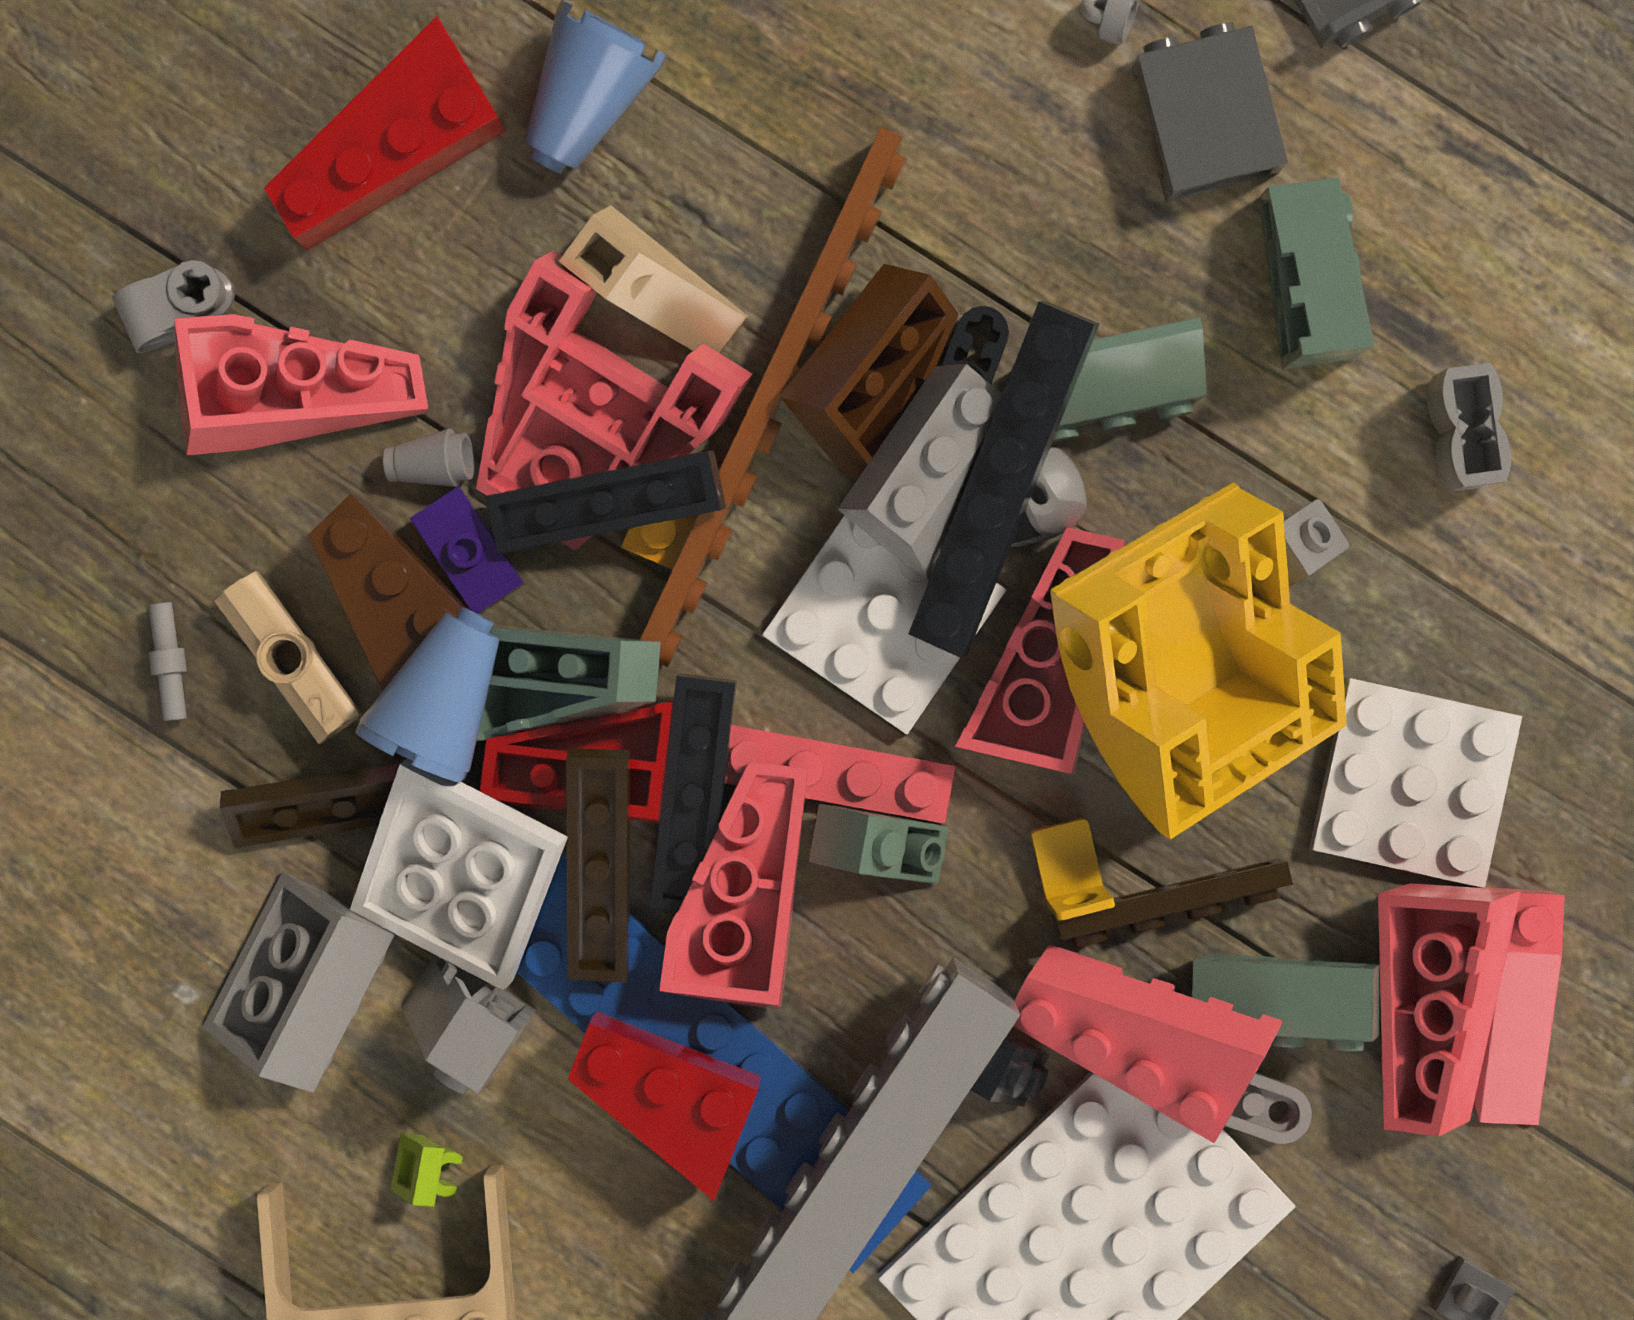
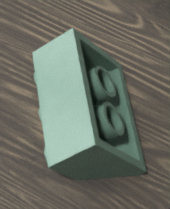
M1198 317L1094 339L1052 443L1076 438L1079 436L1077 427L1100 422L1102 432L1136 425V414L1157 410L1159 420L1193 413L1192 403L1200 401L1207 395L1201 318Z

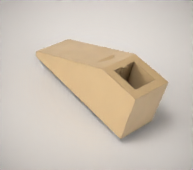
M611 205L590 217L559 260L561 264L606 300L692 351L704 343L720 353L748 317V315Z

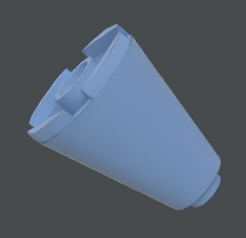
M561 0L556 11L525 142L534 148L530 158L562 174L566 165L577 169L662 68L668 56L657 48L652 58L642 54L646 47L643 44V40L587 10L584 11L580 20L569 15L573 3L567 0Z
M461 607L457 617L444 613L361 717L355 731L356 734L392 756L396 752L412 760V765L451 781H464L467 773L470 772L500 641L499 637L490 633L494 622Z

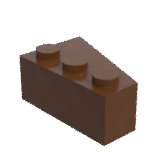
M883 264L779 397L840 471L860 477L913 400L921 380L926 381L937 365L959 314L930 274Z
M350 493L308 534L382 690L385 689L444 613L457 617L461 607L470 610L389 525L358 496Z

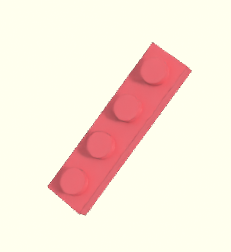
M732 725L725 784L737 786L748 762L808 768L805 798L945 824L956 766Z

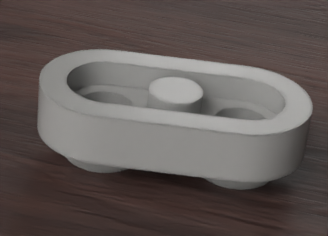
M1256 1072L1225 1126L1273 1143L1288 1144L1301 1138L1308 1130L1312 1118L1311 1106L1306 1096L1293 1085ZM1276 1101H1284L1288 1106L1287 1115L1279 1121L1271 1120L1269 1117L1270 1106Z

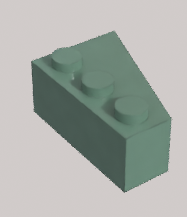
M1339 177L1267 187L1260 195L1259 203L1282 370L1351 361L1375 346L1361 284L1359 257L1357 252L1354 251L1350 232L1353 223L1350 196L1348 193H1342Z
M492 627L490 633L499 637L500 641L476 744H486V739L557 724L563 725L588 720L601 715L616 713L656 702L661 642L516 627Z
M1203 955L1193 960L1192 998L1208 1002L1209 998L1213 997L1234 1004L1232 1011L1256 1019H1260L1262 1014L1283 1020L1271 1046L1303 1047L1304 1038L1327 1039V1048L1331 1050L1362 1051L1364 1050V1042H1373L1381 1035L1380 959H1370V964L1335 962L1334 958L1314 957V961L1279 959V957Z

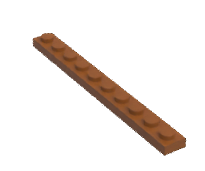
M880 127L719 470L726 508L698 515L640 640L661 642L659 664L665 667H669L683 637L674 632L683 611L694 614L707 587L708 582L699 579V576L708 557L718 561L731 536L733 529L724 526L733 504L743 508L755 485L758 476L749 472L758 451L766 455L769 454L783 423L774 419L782 402L779 396L802 368L799 366V363L807 346L810 345L817 349L821 344L832 320L831 316L823 313L833 292L841 296L844 295L857 267L856 263L848 260L858 239L868 243L881 216L882 211L873 207L883 186L893 190L903 170L907 158L898 154L901 148L902 136L883 127Z

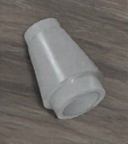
M451 428L401 443L394 447H386L383 453L384 471L389 482L400 481L403 483L458 487L461 480L472 479L474 475L475 461L471 440L467 433L455 434Z

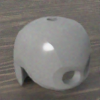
M1050 448L1011 546L1019 547L1057 537L1063 534L1067 527L1073 528L1087 510V496L1082 477L1074 462L1063 450Z

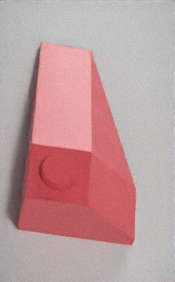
M236 314L174 318L178 402L186 455L249 450L428 412L429 408L418 354L354 340H348L346 343L309 336V330L290 327L289 331L254 324V318Z
M748 762L721 818L719 828L703 861L700 862L692 879L693 882L678 913L675 914L667 931L660 992L730 1004L781 1010L808 768Z
M1485 887L1486 889L1521 892L1473 1108L1479 1122L1539 1125L1562 959L1565 895L1547 890Z

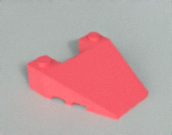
M553 250L533 262L507 310L504 330H507L502 361L497 366L494 383L497 384L492 416L488 418L476 489L485 495L688 455L725 423L753 374L703 343L687 355L668 388L577 331L597 292L561 264L559 260L563 255ZM592 536L561 542L575 551Z

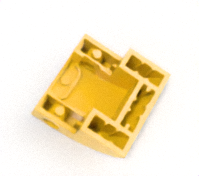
M1234 482L1211 496L1203 498L1194 506L1165 523L1157 525L1153 530L1124 547L1111 552L1107 557L1080 573L1065 579L1061 584L1050 590L1060 656L1070 690L1082 719L1100 754L1120 785L1153 826L1170 840L1347 726L1341 633L1290 604L1283 511L1240 489L1239 485Z

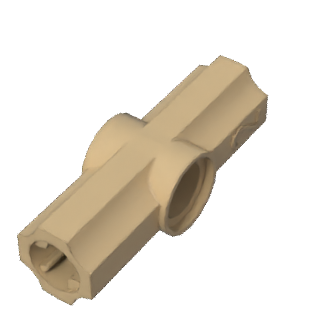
M254 571L250 575L239 579L224 590L215 600L217 606L256 657L261 673L268 680L275 683L318 744H322L329 738L337 735L362 715L359 708L320 657L316 643L301 631L258 571ZM288 641L294 642L299 647L302 658L300 666L290 674L283 673L276 663L278 648Z

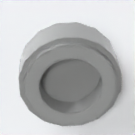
M1082 0L1080 13L1088 21L1100 25V40L1120 46L1125 43L1130 34L1140 0Z

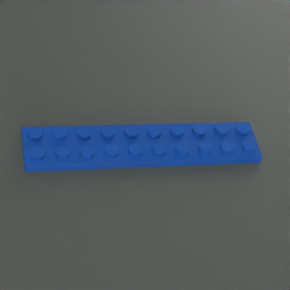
M562 852L517 973L584 1033L595 1012L598 1011L760 1075L758 1092L729 1163L780 1209L784 1210V1204L789 1196L785 1191L791 1179L804 1162L813 1167L819 1158L818 1153L822 1145L818 1142L825 1128L836 1113L846 1117L850 1109L733 1004L660 992L666 944L631 913L629 924V975L627 982L567 980V856ZM918 1170L915 1171L849 1269L852 1273L861 1266L932 1186L931 1181Z

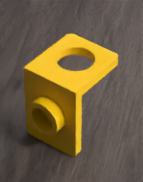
M1085 818L1034 829L1031 832L1046 904L1057 920H1066L1115 906L1113 896L1103 886L1089 822Z

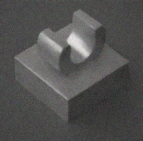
M1459 1256L1431 1307L1450 1320H1499L1516 1289L1507 1282Z

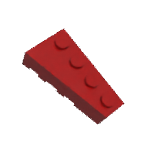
M437 15L264 187V190L292 237L306 250H309L505 133L506 130Z

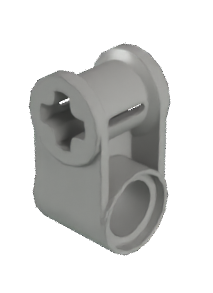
M190 260L182 262L180 265L152 278L129 284L114 293L112 299L136 353H144L159 349L175 341L174 318L227 314L234 303L235 291L227 275L202 261ZM201 279L210 283V286L203 290L205 300L202 302L192 298V296L200 291L197 282Z

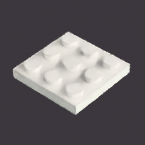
M845 515L762 635L906 735L960 659L908 634L929 580L922 579ZM997 583L977 632L1006 592V589Z
M1346 678L1344 691L1347 726L1333 735L1309 849L1485 888L1522 716Z
M407 758L399 765L350 910L504 991L514 980L568 837L462 782L451 781L412 765V760Z

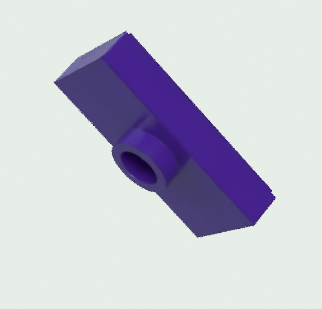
M460 486L410 518L471 611L480 615L525 585L506 554H497L494 536Z

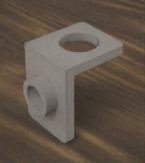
M1316 499L1284 520L1289 587L1308 577L1349 548L1347 539L1323 502L1319 499Z

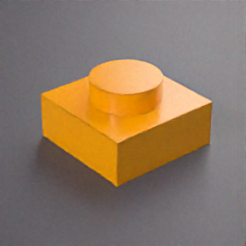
M697 516L629 528L621 548L673 570Z

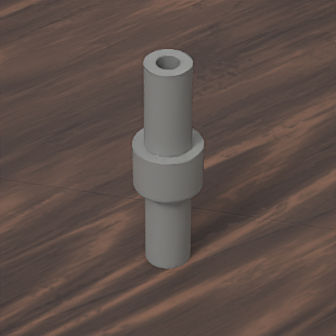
M172 602L151 604L148 607L154 651L148 652L151 676L158 677L163 721L186 719L187 714L181 672H186L187 667L184 648H178Z

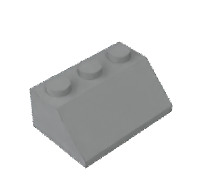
M968 364L934 367L838 507L840 512L924 580H929L1002 396L997 389Z
M286 872L281 873L202 1028L257 1076L314 1093L324 1071L329 1067L333 1054L351 1019L357 1013L360 1001L378 966L383 962L395 934L351 911L350 904Z

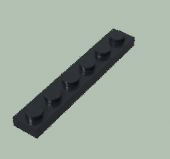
M1045 300L1038 302L909 630V635L959 658L968 655L1100 323Z

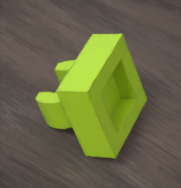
M401 1133L390 1191L411 1205L434 1207L436 1194L449 1197L457 1192V1186L449 1181L439 1180L441 1167L447 1163L462 1164L463 1157L450 1148L440 1146L424 1135Z

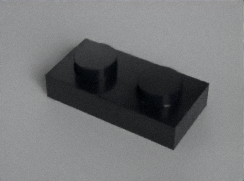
M1005 1038L970 1091L990 1102L1024 1107L1027 1099L1034 1100L1038 1096L1047 1080L1048 1069L1044 1066L1050 1054L1030 1043Z

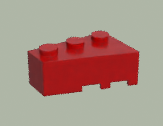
M673 701L622 713L616 712L601 715L588 720L563 725L557 724L486 739L480 792L506 805L567 812L566 756L569 748L630 750V820L660 823Z
M596 1011L587 1027L567 1079L714 1201L758 1092L761 1076Z

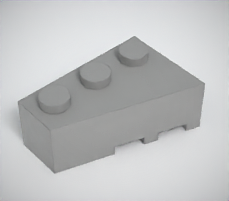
M437 955L433 956L402 1004V1009L425 1060L437 1068L433 1075L441 1083L461 1094H465L468 1088L478 1094L500 1069L537 1012L536 1009L510 992L497 988Z

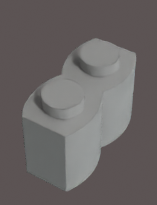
M1490 363L1448 368L1434 375L1428 386V412L1435 429L1440 434L1435 452L1436 468L1439 478L1448 492L1489 487L1507 481L1511 468L1510 444L1504 429L1498 423L1503 404L1502 388L1499 377Z

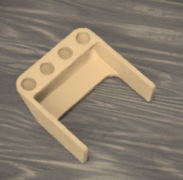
M503 1164L491 1165L484 1174L491 1267L489 1279L480 1290L465 1296L311 1309L297 1307L292 1304L283 1184L270 1183L257 1195L267 1320H516Z

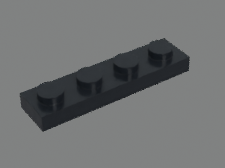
M714 449L485 496L497 554L720 511L726 508Z
M678 673L676 676L650 908L679 911L693 882L692 879L700 862L703 861L719 828L737 680Z

